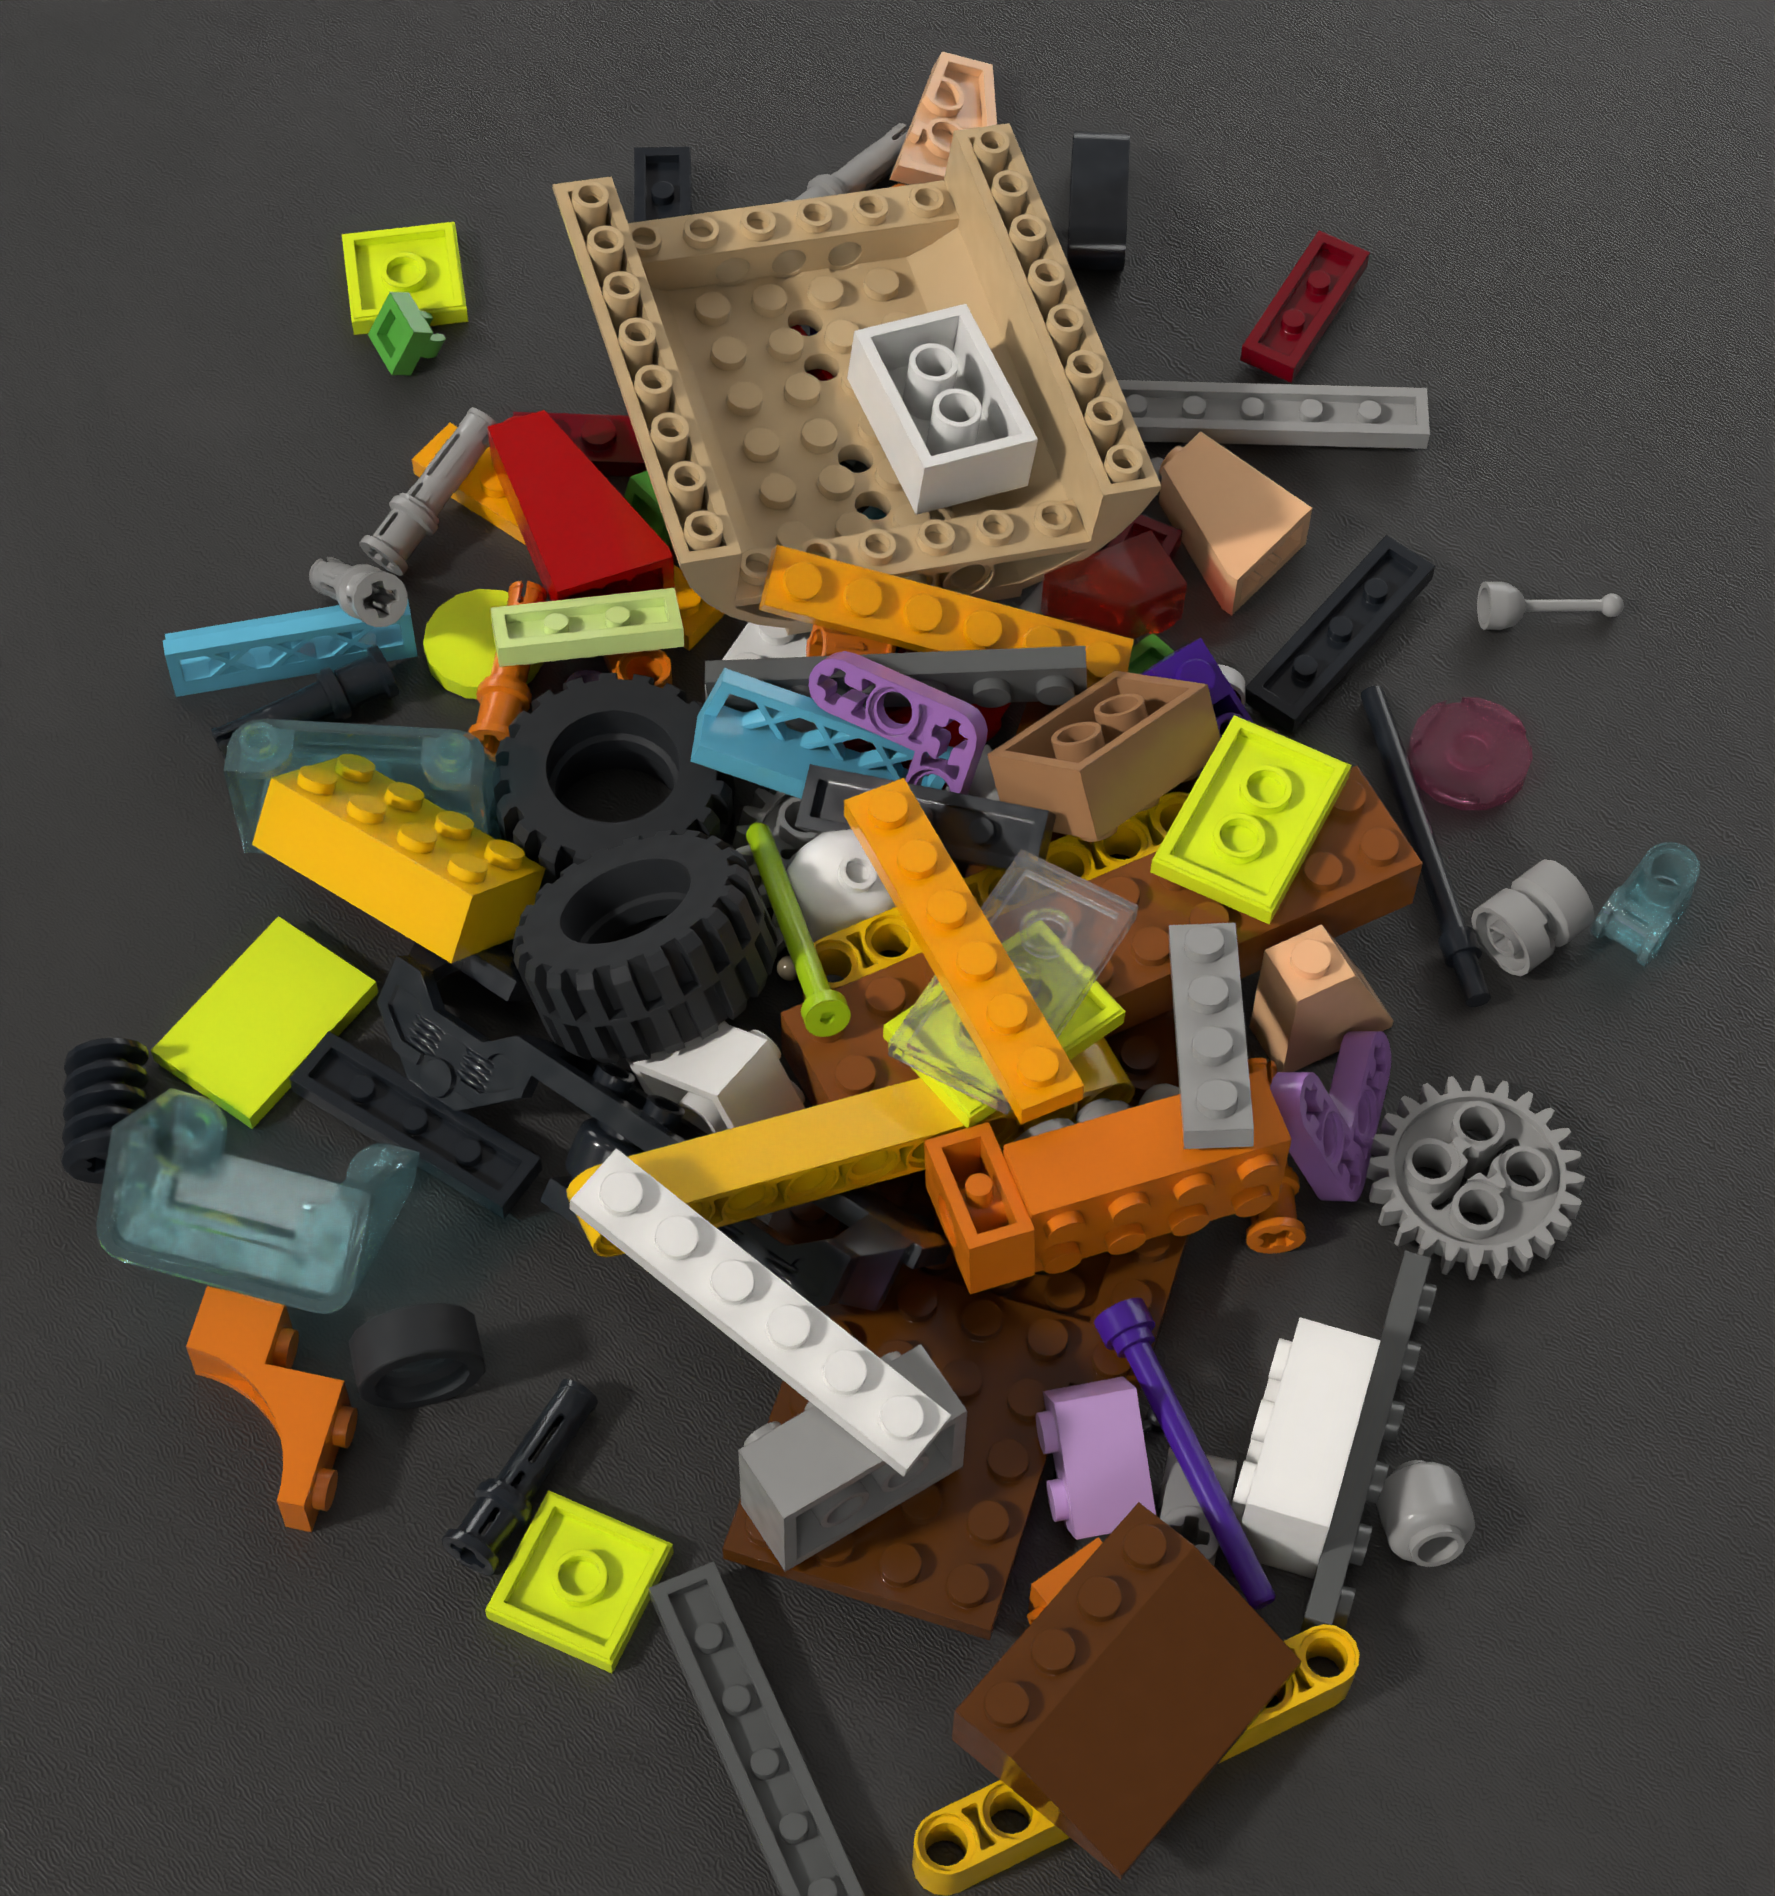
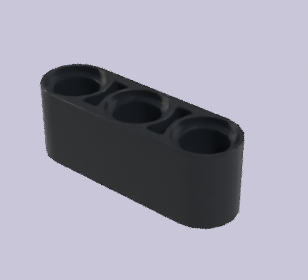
M1089 131L1073 132L1067 262L1070 268L1124 271L1130 134Z

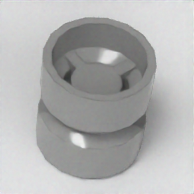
M1544 859L1512 882L1511 889L1505 888L1477 907L1473 911L1471 920L1479 944L1487 955L1500 968L1511 975L1523 976L1553 954L1555 946L1561 947L1590 927L1594 919V911L1587 891L1579 880L1566 867L1556 861Z

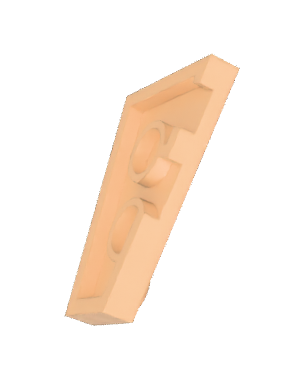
M941 52L932 68L889 180L909 185L944 180L954 131L997 125L993 64Z

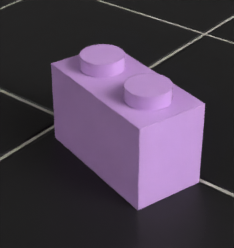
M1118 1377L1043 1391L1046 1411L1036 1413V1427L1043 1454L1053 1453L1057 1479L1048 1480L1046 1483L1049 1507L1054 1522L1064 1521V1526L1078 1540L1112 1533L1138 1502L1156 1515L1136 1387L1125 1377Z

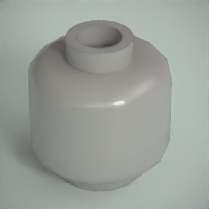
M1412 1460L1399 1465L1386 1478L1376 1507L1390 1549L1401 1559L1415 1562L1417 1565L1424 1567L1440 1566L1456 1559L1463 1552L1475 1529L1473 1511L1459 1475L1449 1466Z

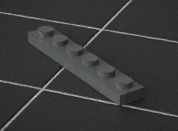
M1086 646L860 655L969 704H977L986 708H997L1013 702L1038 701L1046 705H1063L1087 689ZM829 656L705 661L707 695L709 696L723 669L727 668L812 698L808 686L809 676L813 668ZM839 670L832 676H829V678L838 683L836 693L842 696L854 688L845 683L846 673ZM873 683L862 692L870 695L876 684ZM887 692L884 697L883 706L884 708L911 707V703L901 693ZM729 694L724 703V706L741 712L759 709L755 702Z
M1406 1250L1404 1252L1331 1524L1317 1566L1299 1633L1322 1624L1334 1625L1343 1630L1346 1628L1356 1589L1343 1585L1349 1563L1362 1567L1373 1526L1360 1522L1365 1501L1377 1503L1380 1492L1385 1484L1389 1464L1377 1461L1382 1440L1391 1443L1396 1441L1406 1404L1393 1400L1398 1380L1411 1383L1422 1345L1409 1341L1414 1321L1427 1324L1437 1290V1285L1425 1282L1431 1261L1430 1257Z
M712 1561L650 1587V1599L781 1896H865L715 1562Z

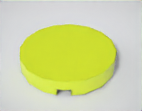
M477 589L457 594L439 606L426 624L423 646L431 675L446 690L466 699H477L478 686L486 677L490 676L496 653L491 608L507 606L508 592L503 590ZM543 662L531 664L526 684L534 679Z

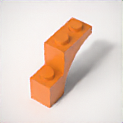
M207 1286L186 1345L195 1374L218 1381L241 1393L268 1418L282 1444L283 1471L277 1503L285 1527L312 1533L319 1510L328 1511L332 1505L338 1481L337 1470H332L339 1447L348 1448L352 1442L357 1424V1408L351 1407L344 1380L290 1369L298 1349L299 1332L292 1327L285 1302Z

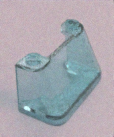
M258 719L241 725L232 734L228 743L224 775L243 850L246 853L267 854L253 846L252 842L271 777L300 769L303 766L314 765L337 758L342 754H355L369 759L374 763L375 770L396 782L407 783L419 788L424 793L425 799L446 811H454L466 815L474 822L475 828L497 839L498 818L493 790V772L497 769L495 755L477 737L469 732L457 729Z
M173 1088L168 1089L112 1126L96 1222L97 1237L102 1248L111 1257L127 1264L321 1314H330L342 1309L360 1290L411 1192L420 1152L390 1144L376 1143L367 1146L351 1160L346 1180L341 1184L224 1154L227 1139V1122L222 1110L213 1101L203 1096Z

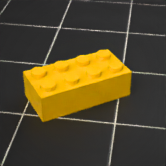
M342 754L337 758L314 765L303 766L300 769L271 777L252 842L253 846L450 963L514 939L521 914L527 905H534L536 893L539 891L546 869L524 856L525 852L518 845L509 841L494 839L475 828L474 822L466 815L442 809L425 799L424 793L419 788L392 780L375 770L374 763L369 759L355 754Z

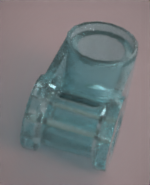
M1663 842L1654 845L1647 851L1625 883L1619 886L1609 897L1594 921L1590 934L1598 939L1604 936L1609 937L1637 955L1636 962L1647 967L1658 954L1673 927L1689 905L1700 874V863L1695 853L1688 847L1676 842ZM1656 878L1669 879L1677 886L1664 885Z

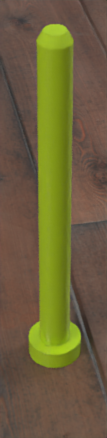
M755 822L749 826L746 838L806 998L801 1007V1016L805 1027L811 1034L818 1037L835 1035L841 1032L850 1021L851 1013L847 1001L840 992L830 988L769 826L761 822Z

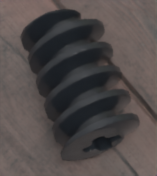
M110 1037L90 1040L77 1045L66 1056L64 1070L67 1077L63 1086L66 1098L63 1107L65 1126L62 1131V1140L65 1148L61 1156V1163L64 1171L74 1179L95 1184H115L133 1180L139 1173L138 1165L134 1161L144 1157L148 1147L145 1139L140 1137L147 1130L148 1121L145 1115L140 1112L144 1111L148 1105V1097L141 1089L145 1088L149 1081V1075L146 1069L142 1067L149 1059V1052L147 1047L138 1041Z

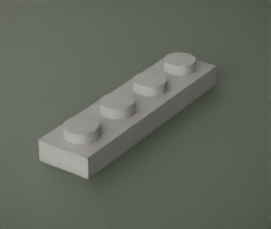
M1236 923L1169 925V952L1184 1149L1254 1147V1123Z

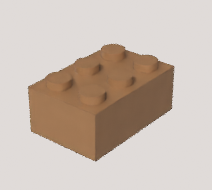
M1113 671L988 753L987 756L1001 802L1048 810L1056 815L1053 832L1077 836L1086 842H1095L1114 835L1119 825L1138 812L1156 806L1160 801V797L1178 784L1199 776L1201 769L1207 764L1221 738L1208 684Z

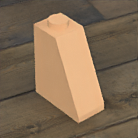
M1201 431L1184 447L1176 446L1163 460L1159 469V474L1162 476L1159 504L1172 526L1183 531L1182 543L1221 608L1232 616L1306 544L1312 507Z
M1322 924L1264 951L1249 1027L1269 1059L1276 1063L1278 1072H1295L1338 1052L1343 1037L1348 1031H1384L1392 1027L1393 1019L1362 972Z

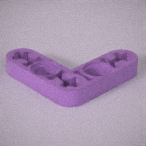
M842 651L834 653L813 668L809 676L808 686L811 697L818 707L827 713L915 751L906 777L907 783L921 786L925 775L934 774L946 781L950 792L968 795L988 732L985 718L977 708L963 700L852 652ZM839 670L846 673L845 683L854 688L842 696L836 693L838 683L829 678V676H832ZM873 683L876 684L870 695L862 692ZM887 692L901 693L909 700L912 707V718L909 723H895L887 716L883 706L884 697ZM954 720L961 723L959 734L968 740H964L954 747L949 760L938 758L947 751L951 739V733L943 727Z
M1348 1031L1344 1035L1329 1094L1314 1072H1278L1273 1077L1270 1085L1272 1095L1292 1139L1289 1153L1317 1197L1322 1201H1357L1362 1194L1371 1158L1370 1150L1377 1132L1391 1069L1390 1045L1383 1031Z

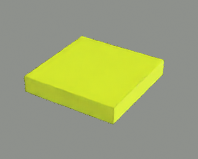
M455 222L342 234L354 335L369 333L389 292H409L419 310L431 313L433 316L430 326L468 322Z
M548 1490L485 1609L487 1619L613 1674L650 1601L649 1588L659 1583L674 1553L673 1544Z

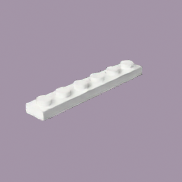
M617 1148L570 1200L569 1209L903 1477L948 1423L951 1414Z

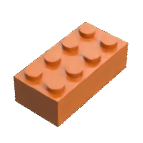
M1262 1070L1249 1074L1254 1123V1147L1184 1149L1180 1094L1004 1144L1003 1156L1035 1228V1273L1043 1270L1049 1274L1061 1273L1078 1265L1083 1258L1107 1251L1113 1255L1125 1254L1139 1248L1147 1239L1171 1232L1175 1236L1189 1235L1201 1230L1212 1220L1236 1214L1238 1217H1250L1263 1212L1273 1202L1278 1201L1292 1139Z

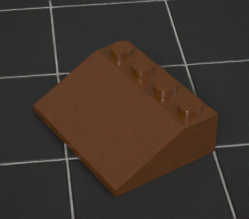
M1138 1502L954 1711L952 1740L1119 1879H1122L1300 1667L1301 1660L1191 1542Z

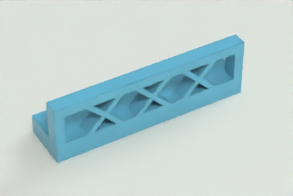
M409 602L401 618L396 623L387 627L368 625L362 620L349 616L340 608V605L168 633L165 634L166 640H163L164 654L176 697L320 673V670L327 666L332 670H336L366 656L367 648L373 645L378 646L387 662L418 656Z
M724 668L697 716L691 762L802 799L810 764L894 781L901 778L906 780L909 769L904 768L901 762L912 760L915 751L827 713L818 707L810 697ZM729 694L755 702L759 709L741 712L724 706V703ZM802 718L815 723L818 729L802 733L787 728L784 721ZM859 738L873 743L876 749L860 753L846 748L843 742ZM948 746L947 751L938 758L949 760L954 747ZM929 774V776L925 775L923 777L921 786L941 790L946 782L938 775Z

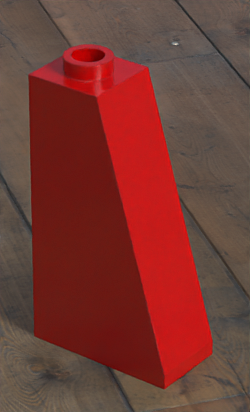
M545 410L525 416H514L504 422L487 427L492 465L543 587L548 593L549 601L675 588L674 562L670 548Z

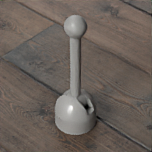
M1483 582L1479 588L1477 599L1478 621L1483 630H1503L1513 627L1523 618L1525 612L1601 611L1607 617H1616L1624 609L1623 599L1614 593L1607 594L1602 599L1525 600L1522 593L1507 582Z

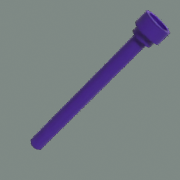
M1138 1297L1130 1298L1107 1308L1094 1320V1325L1105 1347L1109 1350H1115L1119 1358H1127L1248 1604L1256 1610L1270 1605L1275 1600L1276 1594L1151 1347L1155 1341L1152 1333L1155 1322L1144 1300Z

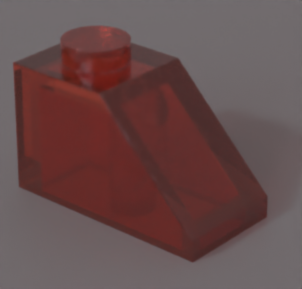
M1149 530L1092 554L1084 560L1073 562L1044 574L1041 612L1044 616L1136 639L1147 633L1158 634L1173 626L1176 621L1182 619L1187 582L1155 535Z

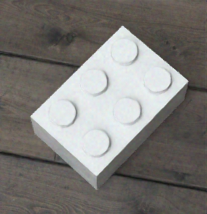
M967 304L854 331L847 379L916 515L1028 486L1038 438Z
M1301 1317L1298 1321L1293 1342L1279 1338L1267 1387L1260 1403L1246 1460L1243 1462L1232 1508L1261 1564L1314 1579L1331 1524L1380 1340Z

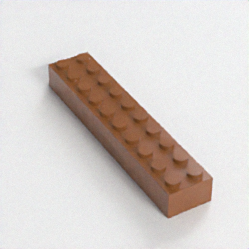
M1354 766L1351 768L1349 779L1270 925L1151 873V863L1156 852L995 920L990 925L1003 946L1040 921L1126 1011L1124 1023L1104 1037L1106 1039L1174 1009L1169 952V925L1236 923L1240 978L1242 979L1261 970L1266 949L1321 924L1335 938L1412 904L1423 863L1359 767ZM922 952L834 989L845 997L851 1013L848 1025L835 1035L818 1037L811 1034L806 1029L801 1016L802 1004L781 1012L782 1053L812 1106L920 1078L883 1038L884 1024L941 987L940 982Z

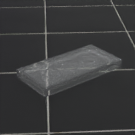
M1021 849L981 907V910L1056 1038H1058L1135 922L1138 905ZM934 975L888 1042V1055L1007 1115L1011 1110V1106L936 975Z

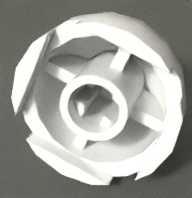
M850 829L823 832L798 851L786 871L813 943L825 936L896 907L853 830Z

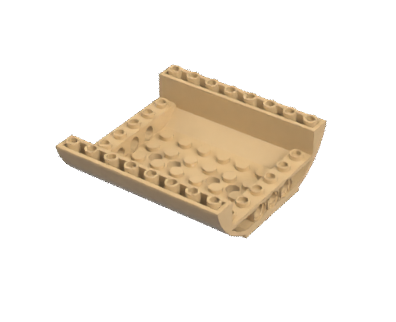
M1010 123L955 130L944 180L642 222H627L612 176L553 184V191L680 569L689 586L708 605L726 615L757 625L785 628L787 635L812 631L813 624L759 610L771 551L776 545L988 601L1020 597L1022 589L1063 572L1088 558L1116 538L1145 510L1160 491L1161 484ZM967 304L1038 438L1029 483L1026 487L916 515L847 379L854 331ZM807 325L818 333L811 336H802L798 331L790 327ZM813 369H822L831 373L835 378L828 381H819L816 377L806 372ZM845 460H857L865 464L868 470L854 473L839 463ZM864 506L876 507L882 510L886 517L872 520L864 514L857 512V509Z

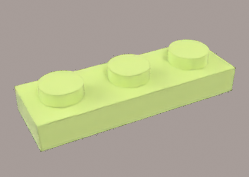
M675 588L491 608L492 629L499 667L684 647V628Z

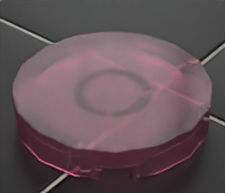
M1462 697L1461 703L1446 705V700L1434 704L1417 719L1407 749L1408 760L1419 787L1436 801L1460 810H1487L1508 802L1522 789L1533 758L1532 746L1529 747V742L1525 737L1527 731L1520 719L1502 705L1478 697Z

